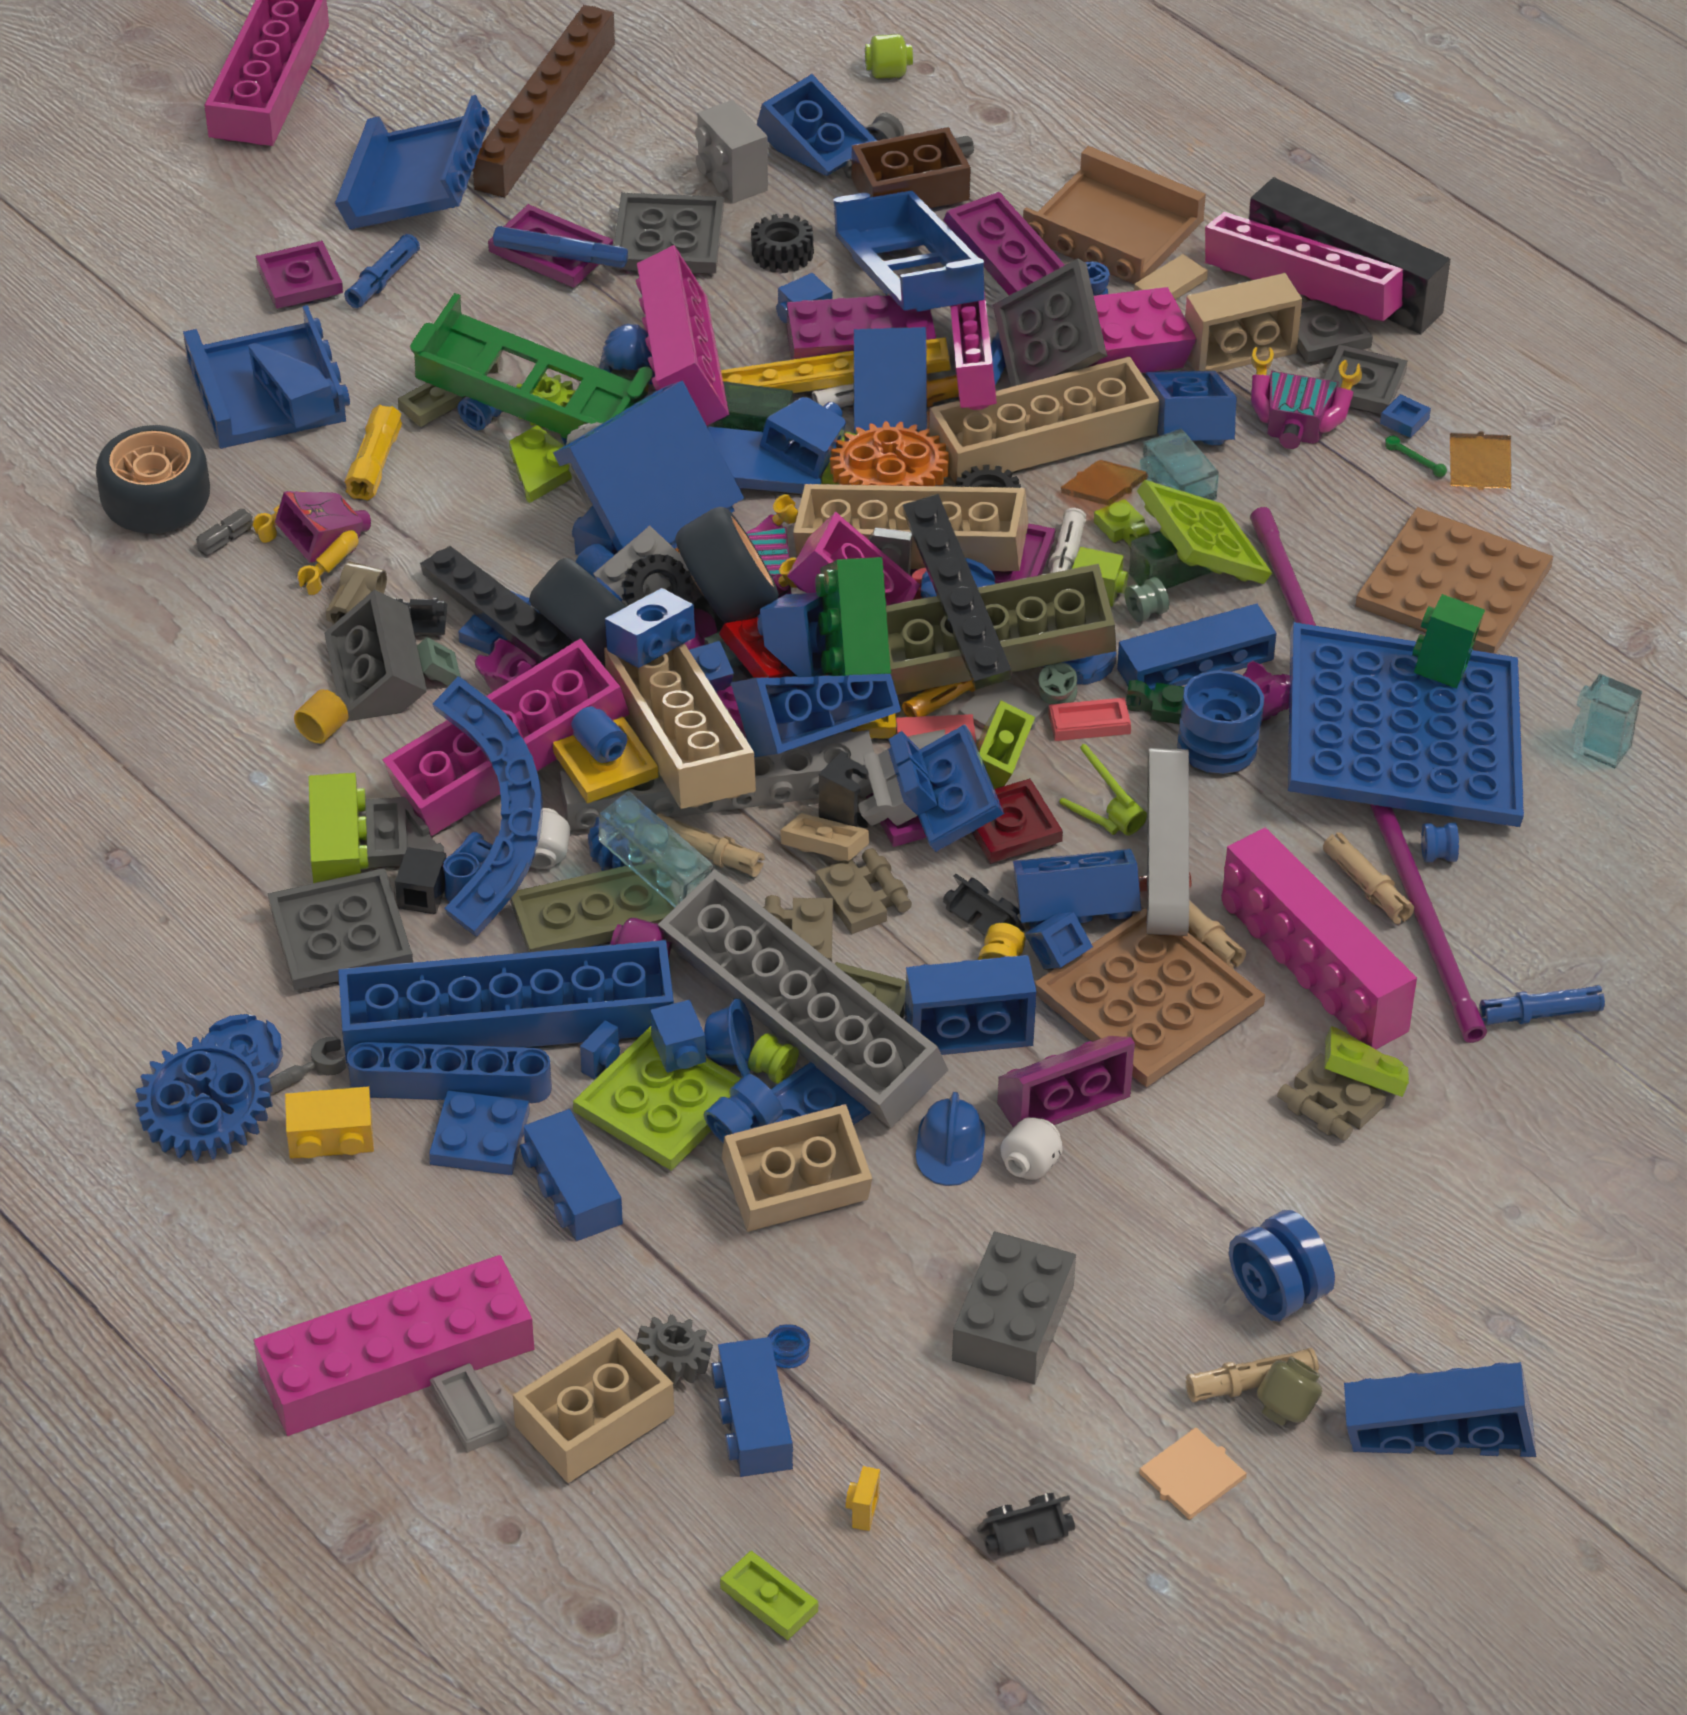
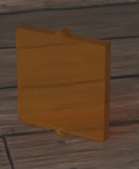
M1479 431L1477 434L1450 433L1451 486L1477 487L1479 490H1483L1484 487L1511 489V435L1484 434L1482 431Z
M1099 459L1084 471L1077 472V476L1060 488L1062 494L1110 506L1124 495L1131 494L1135 487L1148 479V474L1146 471Z

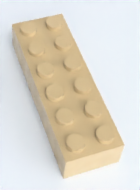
M1126 357L996 391L997 404L989 405V407L982 410H971L968 407L960 408V400L930 408V437L938 435L939 442L946 444V452H949L948 472L956 484V480L958 477L961 478L962 472L967 470L971 473V467L977 466L979 470H983V465H990L989 469L994 470L997 465L1002 467V473L1007 469L1013 472L1157 434L1159 400L1131 357Z
M805 484L793 531L796 555L798 557L808 537L835 511L867 539L875 527L911 532L903 514L902 505L939 494L965 558L980 562L991 571H1019L1029 523L1025 488ZM912 536L911 569L925 568Z
M685 643L640 668L635 667L608 652L607 648H604L605 668L620 685L629 711V715L625 718L657 764L660 776L680 809L699 807L704 803L726 798H737L742 794L756 791L754 751Z

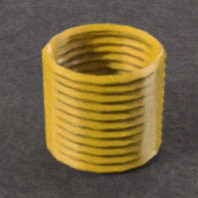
M325 689L318 690L294 713V723L299 732L309 741L319 744L324 743L349 718L347 707L341 698Z

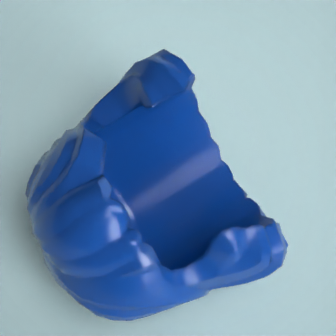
M623 324L611 331L604 342L605 345L602 348V356L598 368L610 373L613 369L622 370L623 368L626 370H637L642 367L652 369L648 360L652 354L645 341V338L649 336L647 331L637 324Z

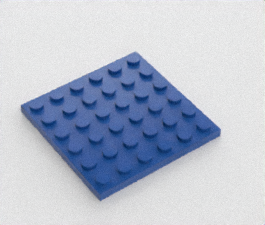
M1293 622L1290 633L1289 792L1500 825L1521 826L1524 817L1518 657L1472 650L1468 666L1456 689L1414 673L1418 658L1412 656L1416 641Z

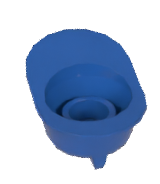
M734 999L729 1007L711 1013L706 1019L704 1027L706 1056L710 1057L718 1065L738 1066L741 1076L744 1077L746 1074H750L748 1060L754 1047V1031L750 1013L745 1003L741 999Z
M952 1092L950 1098L939 1100L930 1106L926 1115L922 1118L918 1130L916 1147L917 1166L923 1176L933 1183L944 1186L960 1185L971 1180L979 1172L983 1161L986 1133L984 1123L979 1118V1113L974 1106L965 1100H961L958 1092Z

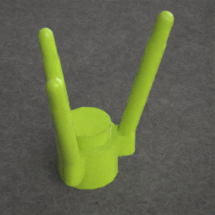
M1082 744L1080 746L1081 751L1116 794V797L1109 802L1106 808V812L1109 814L1108 819L1065 798H1060L1059 803L1071 811L1103 826L1111 835H1115L1119 830L1126 836L1136 833L1144 825L1147 819V812L1126 794L1086 744Z

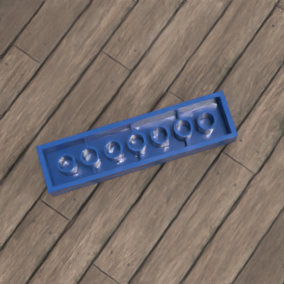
M666 940L338 969L342 1034L346 1063H348L347 1054L354 1045L364 1042L495 1047H533L584 1042L604 1020L618 1027L619 1039L640 1037L651 1026V1009L674 1004Z

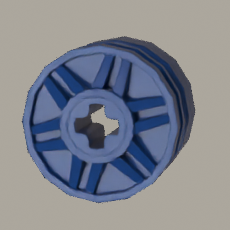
M1228 671L1204 672L1190 679L1184 687L1177 749L1188 750L1190 765L1206 772L1224 774L1239 771L1251 764L1257 754L1259 730L1264 707V695L1260 687L1248 677Z

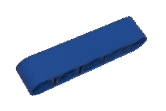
M364 1042L354 1045L347 1054L350 1088L369 1087L370 1098L445 1100L447 1091L450 1090L538 1103L548 1098L552 1091L550 1057L546 1052L537 1048Z

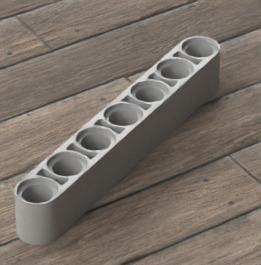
M1149 748L1147 778V934L1188 936L1189 753L1186 749Z

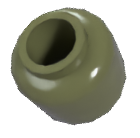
M1290 1357L1288 1361H1275L1257 1389V1397L1265 1405L1261 1412L1270 1420L1282 1426L1285 1425L1287 1420L1294 1423L1304 1422L1322 1395V1386L1317 1381L1320 1374L1307 1364L1293 1357Z

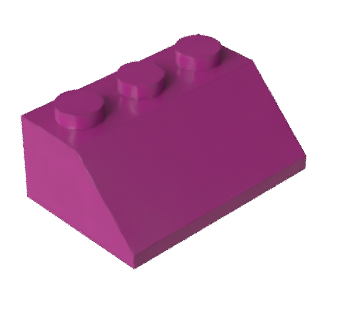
M1107 1036L1094 1042H1086L1080 1047L1067 1052L1048 1056L1042 1061L1021 1069H1013L998 1077L997 1104L1014 1128L1025 1118L1044 1119L1053 1125H1057L1129 1098L1131 1096L1135 1042L1131 1037Z

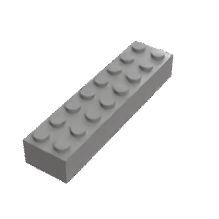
M716 869L658 924L665 934L666 941L672 942L671 949L733 1000L741 999L750 1014L787 1044L797 1047L799 1054L809 1062H812L816 1068L865 1106L866 1109L888 1127L892 1128L949 1071L939 1048Z

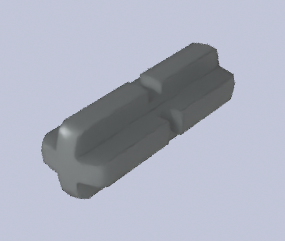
M245 509L237 510L220 522L221 526L215 524L198 535L196 538L197 548L205 555L212 554L229 543L228 538L233 540L252 528L253 516Z

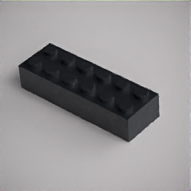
M1275 177L1270 179L1250 197L1249 220L1402 268V306L1387 319L1421 335L1443 314L1451 258Z

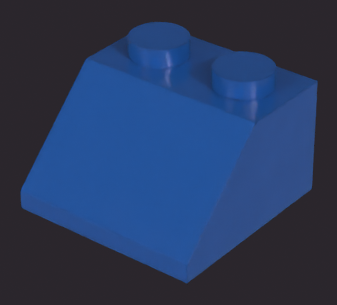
M817 593L784 595L761 608L758 616V631L764 638L765 648L798 677L825 675L822 671L821 654L822 651H826L825 635L820 634L818 626L819 613L823 612L822 597H818Z

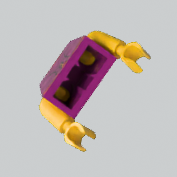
M286 491L283 493L280 505L273 509L275 513L272 515L260 513L253 520L255 532L259 535L261 542L267 543L277 537L278 533L275 527L277 525L309 563L317 562L315 566L307 565L298 571L299 586L302 587L307 583L306 588L309 595L319 593L322 588L320 576L325 571L330 573L348 554L352 553L358 545L361 532H367L371 527V518L366 510L354 511L340 494L333 492Z

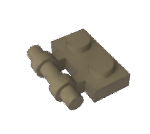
M874 848L867 849L862 854V859L866 866L858 868L851 859L850 861L844 860L815 871V882L826 898H833V908L851 935L886 922V908L895 905L899 912H906L912 906V902L907 896L908 889L901 880L894 878L891 873L892 867L884 856H879ZM879 882L882 889L874 892L870 884Z
M769 895L765 898L764 909L832 962L833 898H793V910H784L781 907V899L776 895Z
M1322 1053L1295 1076L1294 1087L1298 1090H1295L1288 1084H1284L1277 1093V1097L1288 1104L1287 1107L1290 1111L1298 1116L1304 1114L1317 1123L1319 1130L1328 1136L1334 1134L1343 1141L1347 1140L1353 1131V1127L1347 1124L1346 1121L1360 1130L1385 1106L1387 1096L1371 1085L1325 1069V1055ZM1316 1102H1318V1103H1320L1321 1105H1323L1324 1107H1326L1327 1110L1324 1109L1323 1107H1321L1320 1105H1318Z

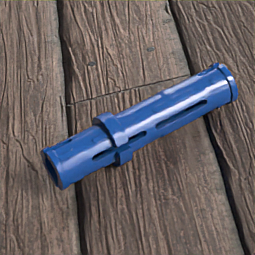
M411 234L402 235L373 266L363 269L359 279L344 293L347 303L354 308H361L373 294H378L384 290L386 282L420 250L418 240Z
M1600 985L1529 995L1522 991L1516 992L1513 997L1483 999L1479 1004V1012L1481 1017L1486 1016V1018H1482L1485 1026L1517 1021L1519 1024H1529L1531 1019L1603 1011L1605 998L1604 993L1597 995V993L1602 992Z

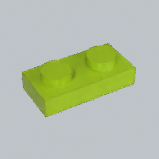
M752 1550L720 1578L721 1590L786 1640H789L819 1611V1601Z

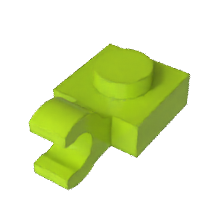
M1126 499L1094 511V523L1113 543L1124 539L1136 554L1150 549V545L1143 538L1150 534V529L1145 524V518Z

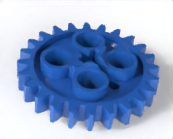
M214 1035L210 1036L206 1045H201L199 1039L193 1037L192 1047L186 1049L179 1041L177 1042L178 1052L174 1055L166 1050L161 1051L164 1058L162 1064L150 1061L149 1065L152 1074H141L140 1078L143 1087L136 1089L139 1102L135 1106L143 1131L148 1132L152 1143L160 1142L163 1152H167L174 1147L177 1158H182L187 1150H191L194 1161H198L202 1151H208L209 1156L213 1160L216 1158L217 1149L222 1147L230 1155L232 1154L231 1143L237 1141L239 1144L246 1146L245 1133L249 1132L258 1135L260 1131L257 1121L263 1122L269 1119L266 1108L273 1105L270 1095L273 1092L265 1064L260 1065L258 1054L248 1055L247 1047L244 1043L234 1049L231 1038H227L219 1046ZM205 1072L204 1074L196 1075L197 1073ZM234 1090H239L236 1093L228 1094L229 1092H232ZM176 1101H181L178 1104L170 1105L171 1103H174ZM208 1120H213L211 1123L202 1124Z

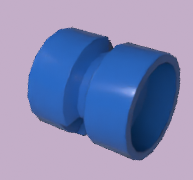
M746 1074L730 1088V1098L720 1097L703 1115L708 1127L724 1144V1137L726 1135L772 1124L784 1112L781 1103L770 1088L756 1076Z

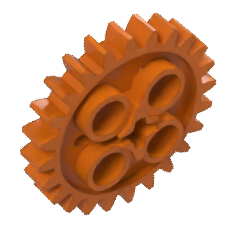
M884 422L882 428H877L871 423L867 431L857 427L856 435L845 433L844 441L837 440L836 448L831 449L830 472L833 474V482L839 483V485L935 486L943 485V477H948L949 452H946V444L939 442L938 435L930 437L929 429L917 432V425L915 424L908 429L903 428V422H899L896 427H890L888 422Z

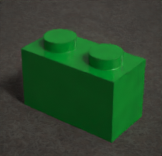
M1441 594L1436 607L1428 606L1423 617L1421 628L1427 631L1425 636L1419 635L1412 652V656L1418 658L1414 673L1457 689L1468 666L1485 609Z

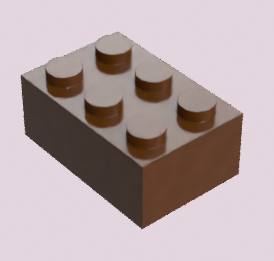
M949 127L852 145L851 179L859 193H868L871 198L913 191L929 208L970 200L971 167Z

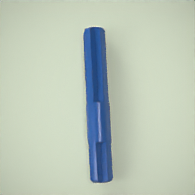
M502 226L496 227L493 234V244L500 248L617 268H624L628 260V250L625 247Z

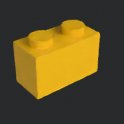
M369 1087L285 1093L286 1134L290 1159L374 1152Z

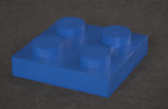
M448 1090L429 1152L430 1165L513 1175L524 1135L523 1125L527 1124L530 1113L529 1101Z

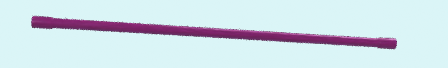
M1259 507L1251 513L1250 520L1260 543L1263 544L1293 620L1296 623L1316 626L1280 539V532L1272 512L1267 507ZM1370 804L1409 902L1414 906V914L1453 1006V1014L1461 1034L1466 1042H1478L1486 1036L1487 1029L1476 1003L1469 994L1393 808Z

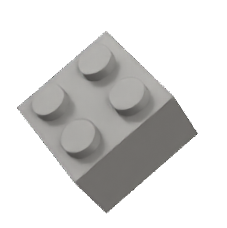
M734 100L698 112V128L695 129V135L698 141L696 164L699 171L703 175L706 174L714 183L717 191L723 193L732 203L768 191L767 135Z
M649 526L594 572L593 575L595 578L601 579L622 598L624 590L621 584L625 580V572L627 568L633 565L634 561L643 558V556L653 554L669 555L674 557L673 559L681 561L686 571L689 570L681 554ZM658 573L650 575L643 585L645 597L660 588L671 592V583L668 578ZM689 577L694 587L690 595L692 596V604L703 594L698 589L693 578ZM621 601L625 606H628L626 601Z

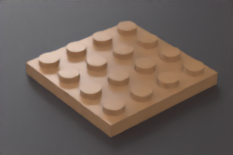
M1417 507L1357 594L1355 607L1426 633L1427 630L1421 628L1428 606L1435 608L1441 594L1485 609L1473 650L1496 654L1551 569L1553 556Z
M1147 907L1092 943L1093 948L1063 967L1055 968L1034 982L1036 996L1090 1041L1094 1042L1107 1036L1131 1037L1135 1042L1132 1076L1146 1088L1263 1007L1265 1002L1264 993L1189 933L1188 936L1147 934Z

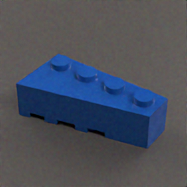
M891 674L753 678L731 682L746 738L754 751V758L780 754L901 711Z
M1521 1362L1509 1364L1496 1363L1491 1366L1467 1369L1452 1368L1447 1371L1424 1374L1409 1373L1404 1376L1382 1379L1366 1378L1356 1382L1344 1383L1346 1427L1353 1452L1411 1454L1415 1447H1426L1438 1455H1453L1455 1448H1480V1456H1498L1499 1449H1520V1457H1536L1533 1414Z

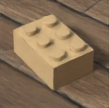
M1286 273L1187 295L1185 319L1196 337L1188 360L1195 371L1220 372L1252 364L1251 357L1255 347H1257L1256 357L1260 361L1269 359V347L1273 350V359L1297 354L1302 298Z
M846 1104L724 1137L722 1160L747 1232L862 1202L869 1198L873 1178Z
M617 1328L513 1394L515 1427L567 1483H570L673 1416V1382L620 1328Z

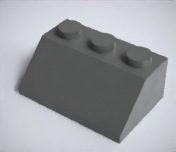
M373 590L324 633L337 696L345 703L348 710L349 718L347 721L402 713L427 692L407 605L377 590Z

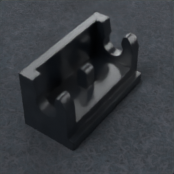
M841 751L819 773V818L855 827L858 824L862 828H867L868 822L862 817L861 813L857 812V796L860 792V785L852 780V774H857L860 778L867 780L868 770L862 764L848 758L847 753Z

